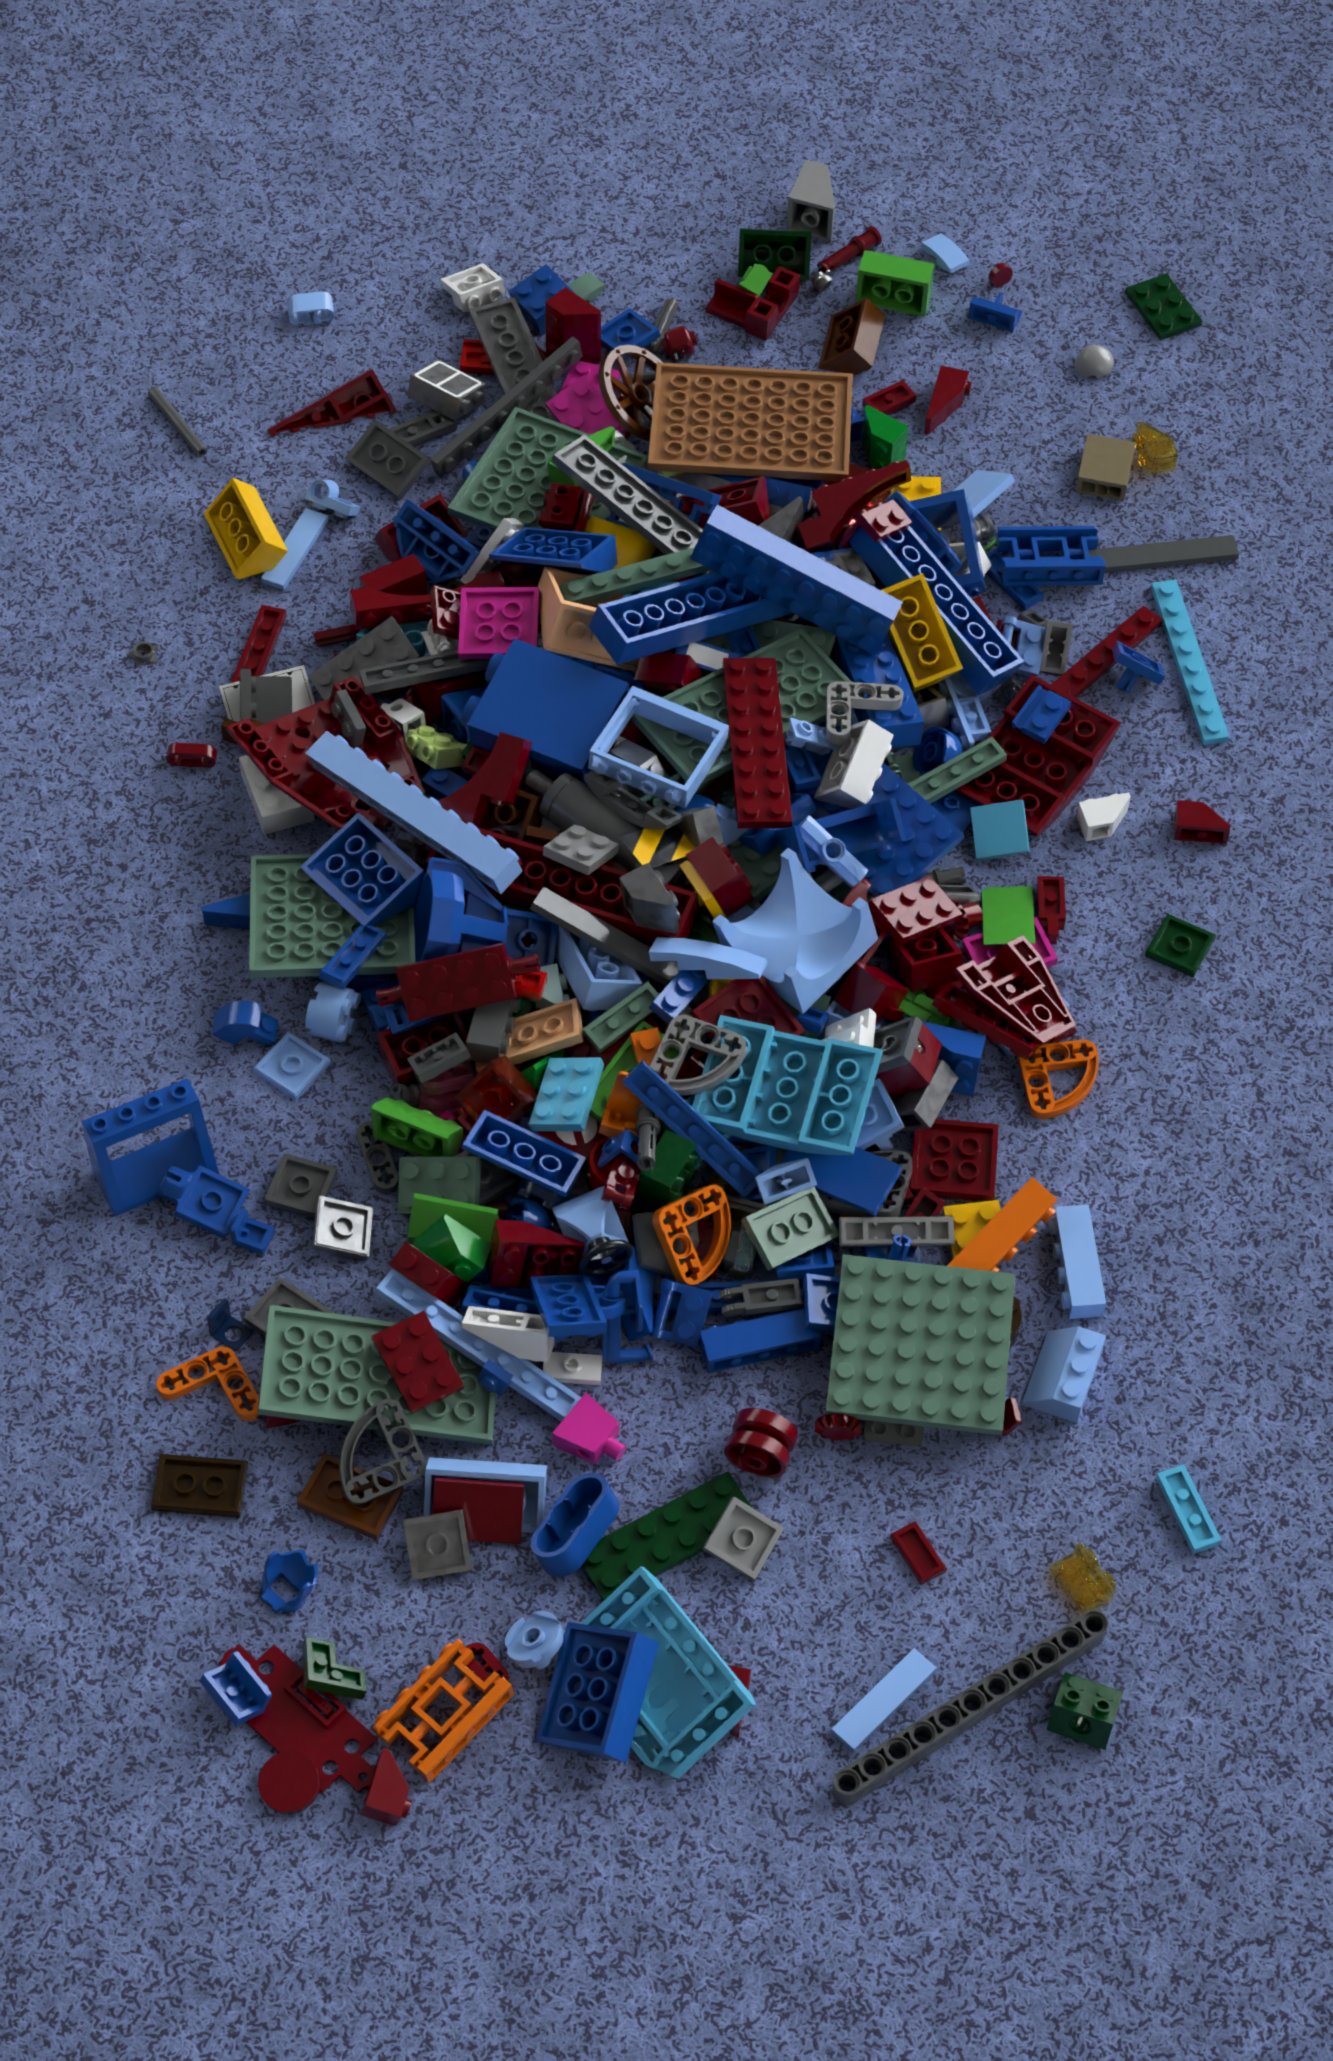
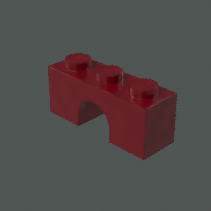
M780 266L777 268L768 281V289L764 299L757 297L746 312V333L767 341L799 294L800 274Z

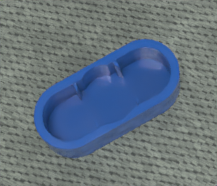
M586 1473L572 1480L533 1533L530 1542L531 1549L545 1572L550 1576L564 1577L577 1571L619 1512V1501L602 1475Z

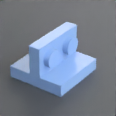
M880 1078L874 1081L856 1147L863 1150L874 1144L881 1150L892 1149L893 1146L889 1138L893 1136V1133L905 1127Z

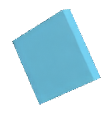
M1023 799L970 807L977 860L1030 853Z

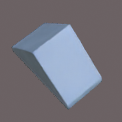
M808 1158L774 1165L755 1177L764 1205L817 1185Z

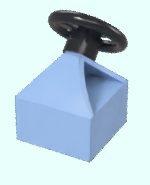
M604 1186L552 1208L562 1235L584 1242V1251L578 1267L579 1271L587 1277H601L617 1271L630 1260L633 1253V1248L628 1242L612 1201L608 1203L601 1200ZM624 1250L623 1255L617 1261L612 1263L615 1256ZM599 1264L604 1267L591 1269L587 1265Z

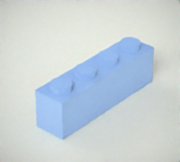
M1089 1205L1055 1207L1056 1212L1053 1218L1049 1219L1050 1235H1055L1056 1243H1053V1256L1055 1260L1060 1262V1267L1057 1268V1280L1059 1285L1063 1284L1065 1291L1061 1293L1063 1310L1068 1309L1069 1319L1103 1317L1106 1299Z

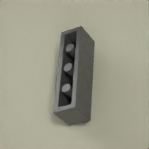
M517 996L515 999L475 1008L466 1040V1048L471 1056L467 1060L499 1065L502 1054L506 1055L508 1051L509 1038L506 1037L508 1033H513L515 1017H512L513 1012L518 1013L520 996Z

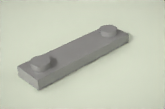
M954 1216L839 1217V1247H891L893 1237L897 1234H900V1240L902 1235L908 1236L911 1239L910 1246H954Z

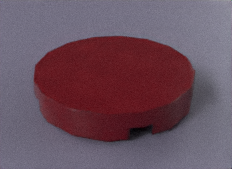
M283 1751L275 1754L264 1763L259 1773L258 1789L261 1798L272 1810L281 1814L301 1812L315 1801L320 1791L319 1771L315 1763L307 1755L298 1751Z

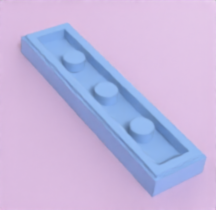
M305 508L284 541L288 552L274 569L264 572L261 577V583L283 591L285 590L329 521L328 515Z
M914 1648L831 1729V1733L854 1753L936 1672L937 1667Z

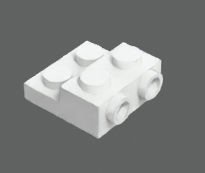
M483 263L441 279L442 288L452 295L454 305L463 312H469L471 308L494 303L506 297L503 279Z
M868 1008L826 1026L825 1038L821 1041L827 1042V1039L831 1038L873 1047L876 1013Z

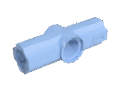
M810 815L800 822L799 827L804 845L815 854L816 859H819L822 865L828 866L850 888H854L869 870L846 850L845 844L840 839L833 838ZM827 845L833 847L835 851L834 858H830L826 854Z

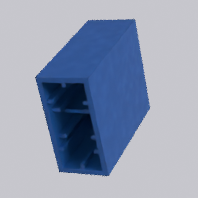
M514 638L505 655L496 652L489 661L485 673V681L489 685L482 698L472 695L463 710L461 721L463 725L468 727L472 746L491 753L500 732L531 741L533 743L529 756L532 764L538 767V771L552 781H555L564 773H570L587 785L584 776L593 771L588 768L589 751L630 691L629 683Z

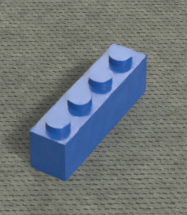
M805 1308L776 1315L769 1313L753 1320L742 1319L721 1327L717 1325L710 1326L700 1331L699 1345L707 1372L713 1373L820 1349L821 1335L819 1330L807 1329L805 1327Z

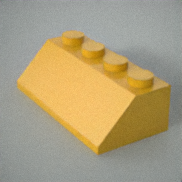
M232 478L203 513L237 579H243L274 569L288 552L254 486Z
M923 573L881 590L903 602L888 630V635L913 693L932 686L963 669Z

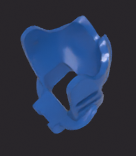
M303 1549L281 1554L277 1551L272 1552L265 1562L264 1576L261 1582L263 1595H261L260 1599L264 1603L267 1602L275 1614L280 1610L284 1612L299 1610L305 1604V1598L309 1596L317 1582L318 1563L310 1564ZM281 1577L299 1592L288 1602L281 1599L271 1589V1585Z

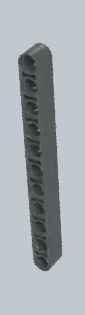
M1090 1610L838 1771L834 1777L832 1787L834 1800L843 1806L856 1803L1100 1645L1104 1641L1108 1628L1106 1615L1097 1610ZM1087 1626H1095L1100 1631L1092 1632L1087 1629ZM1062 1642H1073L1076 1647H1066ZM1045 1656L1052 1662L1043 1663L1038 1658ZM1022 1672L1027 1678L1019 1679L1014 1673ZM998 1688L1003 1694H992L989 1689ZM972 1703L978 1707V1710L970 1711L964 1705ZM943 1719H948L951 1722H953L954 1725L951 1727L943 1726L940 1723V1721ZM918 1735L926 1736L929 1739V1741L926 1743H920L915 1739V1737ZM893 1751L901 1752L904 1755V1757L901 1759H895L890 1755V1753ZM873 1767L879 1771V1774L869 1775L865 1772V1769ZM841 1784H850L854 1790L845 1792L839 1786Z

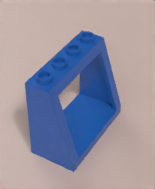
M961 489L909 501L936 528L960 523L970 573L954 576V579L970 597H976L980 593L986 592L973 512L965 490Z
M188 1078L81 1121L93 1175L114 1217L161 1198L158 1194L160 1185L171 1166H177L187 1172H194L200 1165L219 1174L201 1105ZM186 1114L189 1115L191 1128L112 1161L109 1160L106 1147Z

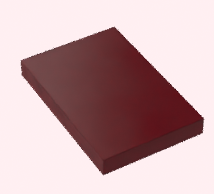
M435 1477L433 1514L462 1509L467 1540L521 1544L525 1484Z

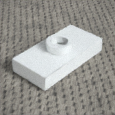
M551 1352L548 1362L543 1364V1371L560 1383L600 1385L602 1355Z

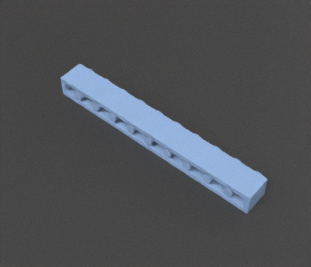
M326 731L305 753L314 769L449 860L463 862L477 879L499 894H502L522 872L518 863L519 857L510 848L503 849L492 836L487 835L485 837L471 822L464 823L453 810L449 809L446 811L435 798L430 797L428 799L418 787L413 784L407 785L396 772L389 773L378 760L374 759L371 761L358 747L353 749L340 735L335 737Z

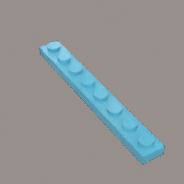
M1177 580L1153 582L1151 590L1160 617L1163 619L1162 623L1203 745L1228 742L1229 734Z

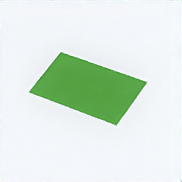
M990 887L983 889L984 945L1006 944L1022 935L1031 944H1035L1033 887Z

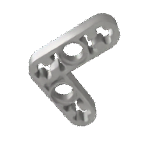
M844 681L830 683L826 694L827 740L837 745L844 744L849 740L851 708L888 711L899 709L903 702V690L891 684ZM865 693L869 694L871 697L861 698L859 697V694ZM836 694H840L841 700H836ZM840 710L843 711L845 714L835 715L832 713V711ZM836 726H841L840 732H836Z

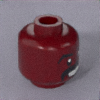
M679 326L666 331L664 338L661 339L666 358L670 357L674 361L692 356L694 354V346L698 345L694 331L689 332L685 326Z

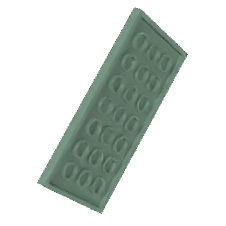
M802 628L742 657L776 659L783 733L791 728L789 718L803 720L813 725L825 722L828 685L835 681L852 682ZM723 668L662 697L728 725ZM836 694V700H841L840 694ZM859 694V697L864 698V694ZM840 710L832 711V713L835 715H838L843 712ZM633 714L631 717V721L687 782L710 745L637 714ZM729 733L727 744L701 784L732 769Z
M269 1305L257 1411L259 1415L352 1427L355 1421L368 1408L381 1400L390 1398L396 1400L401 1405L414 1435L491 1445L493 1441L496 1393L488 1391L478 1381L482 1370L481 1366L440 1339L464 1384V1389L411 1415L371 1340L372 1335L399 1322ZM385 1405L381 1416L389 1418L392 1425L386 1427V1429L390 1432L394 1427L401 1426L402 1422L398 1421L395 1424L392 1415L396 1410L394 1408L389 1409ZM376 1419L365 1428L380 1430Z

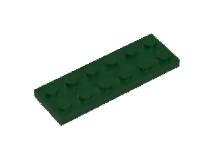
M729 1471L602 1537L581 1568L601 1600L604 1601L640 1566L645 1567L656 1577L703 1552V1546L732 1497H736L751 1508L752 1506Z

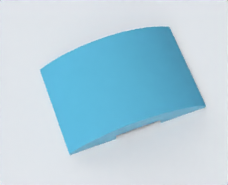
M720 1015L717 1026L742 1035L747 1044V1054L738 1069L728 1079L712 1089L697 1093L692 1107L716 1130L745 1140L805 1153L853 1155L883 1050L828 1038L826 1042L775 1031L774 1026ZM714 1034L712 1043H713V1042L715 1041V1039H716V1035H715V1034ZM737 1042L733 1046L728 1045L730 1052H733L734 1049H740ZM708 1053L702 1075L715 1069L725 1059Z

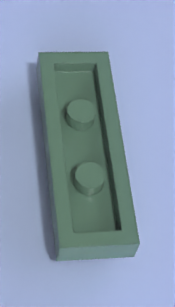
M649 982L645 983L584 1027L582 1033L595 1049L601 1053L637 1027L642 1020L645 1021L655 1014L649 1007L659 994Z

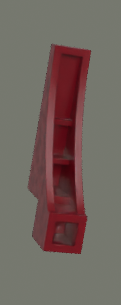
M908 460L892 462L886 467L877 470L871 469L862 475L853 478L847 477L838 483L823 485L813 490L812 500L818 517L807 518L797 524L799 538L804 550L809 553L832 551V546L843 528L863 507L881 494L911 481V468Z

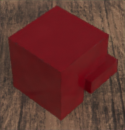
M855 963L834 1001L852 1014L868 1008L872 1009L876 1013L875 1025H877L881 1016L885 1019L900 1021L905 1012L899 1006L909 989L878 967Z

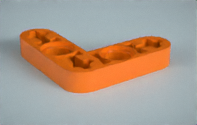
M228 1347L215 1348L162 1373L157 1378L156 1387L158 1394L165 1400L177 1399L217 1380L240 1419L251 1421L259 1416L257 1414L259 1396L235 1353ZM222 1356L224 1359H227L228 1364L222 1365L221 1362L218 1363V1358ZM207 1362H210L213 1372H209ZM200 1368L205 1373L200 1379H192L188 1376L189 1372L192 1369ZM183 1374L184 1380L186 1382L185 1385H183L182 1380H180L179 1375ZM235 1378L244 1382L242 1387L237 1390H232L227 1386L228 1382ZM170 1381L171 1384H174L175 1389L169 1390L168 1387L165 1388V1383ZM243 1395H245L247 1402L253 1406V1410L248 1411L246 1408H243L241 1399Z

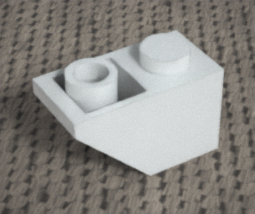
M1129 792L1079 802L1076 818L1085 841L1112 836L1128 811L1131 797Z

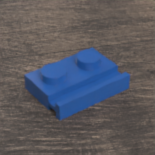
M1038 685L1012 721V728H1018L1022 730L1023 734L1045 744L1071 708V701L1050 690L1047 692L1042 689V686Z

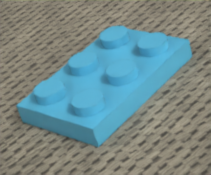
M601 1057L549 1058L528 1124L532 1131L585 1130L604 1068Z

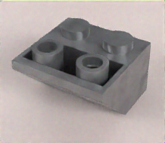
M646 863L619 877L624 906L637 926L674 934L679 932L678 920L681 917L676 908L679 905L678 900L672 890H666L664 887L665 881L658 870L654 871L650 864Z

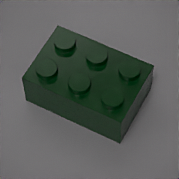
M669 1130L664 1132L656 1145L655 1167L650 1171L641 1170L635 1214L654 1212L692 1192L694 1187L692 1181L696 1174V1171L693 1169L698 1160V1156H695L696 1143Z

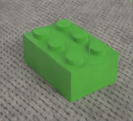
M864 250L858 269L856 303L867 297L878 308L925 317L931 299L935 264Z

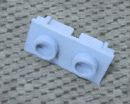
M794 718L788 719L791 728L783 733L784 741L787 745L799 748L805 745L806 750L819 753L820 755L829 754L831 749L839 750L837 744L827 740L826 727H820Z

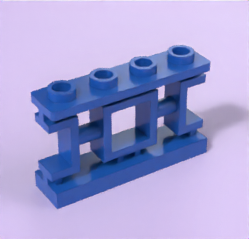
M622 463L624 467L639 479L660 486L659 491L653 490L664 499L673 501V506L680 512L683 510L685 499L676 497L677 493L705 502L704 506L694 504L691 515L683 513L696 525H698L702 512L712 514L714 506L719 505L721 495L630 464ZM609 510L611 513L609 517H606V521L633 529L626 522L619 520V517Z
M1097 526L999 527L996 548L998 552H1010L1011 557H1002V585H1102L1106 567L1105 560L1102 556L1089 555V550L1097 549L1098 546ZM1060 551L1061 557H1040L1039 552Z

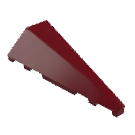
M369 368L269 427L267 430L271 437H274L278 432L291 430L294 433L299 432V428L313 426L315 429L351 422V418L361 416L372 418L377 413L387 411L389 414H393L397 410L387 392L383 389L375 372Z

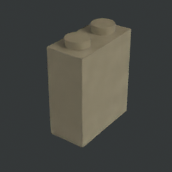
M1087 434L1076 492L1124 501L1136 442Z

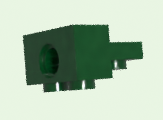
M1065 1672L1046 1730L1106 1750L1123 1691Z

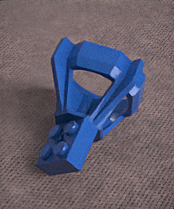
M431 857L428 860L427 873L423 875L414 907L415 963L455 954L458 952L459 945H462L461 952L504 943L509 958H513V960L537 954L539 961L536 962L540 963V967L554 964L558 925L538 913L512 910L502 906L463 862ZM464 893L468 895V898H467V906H466V914H465V915H464V906H465ZM526 934L529 940H533V944L527 947L521 941V938L525 937Z

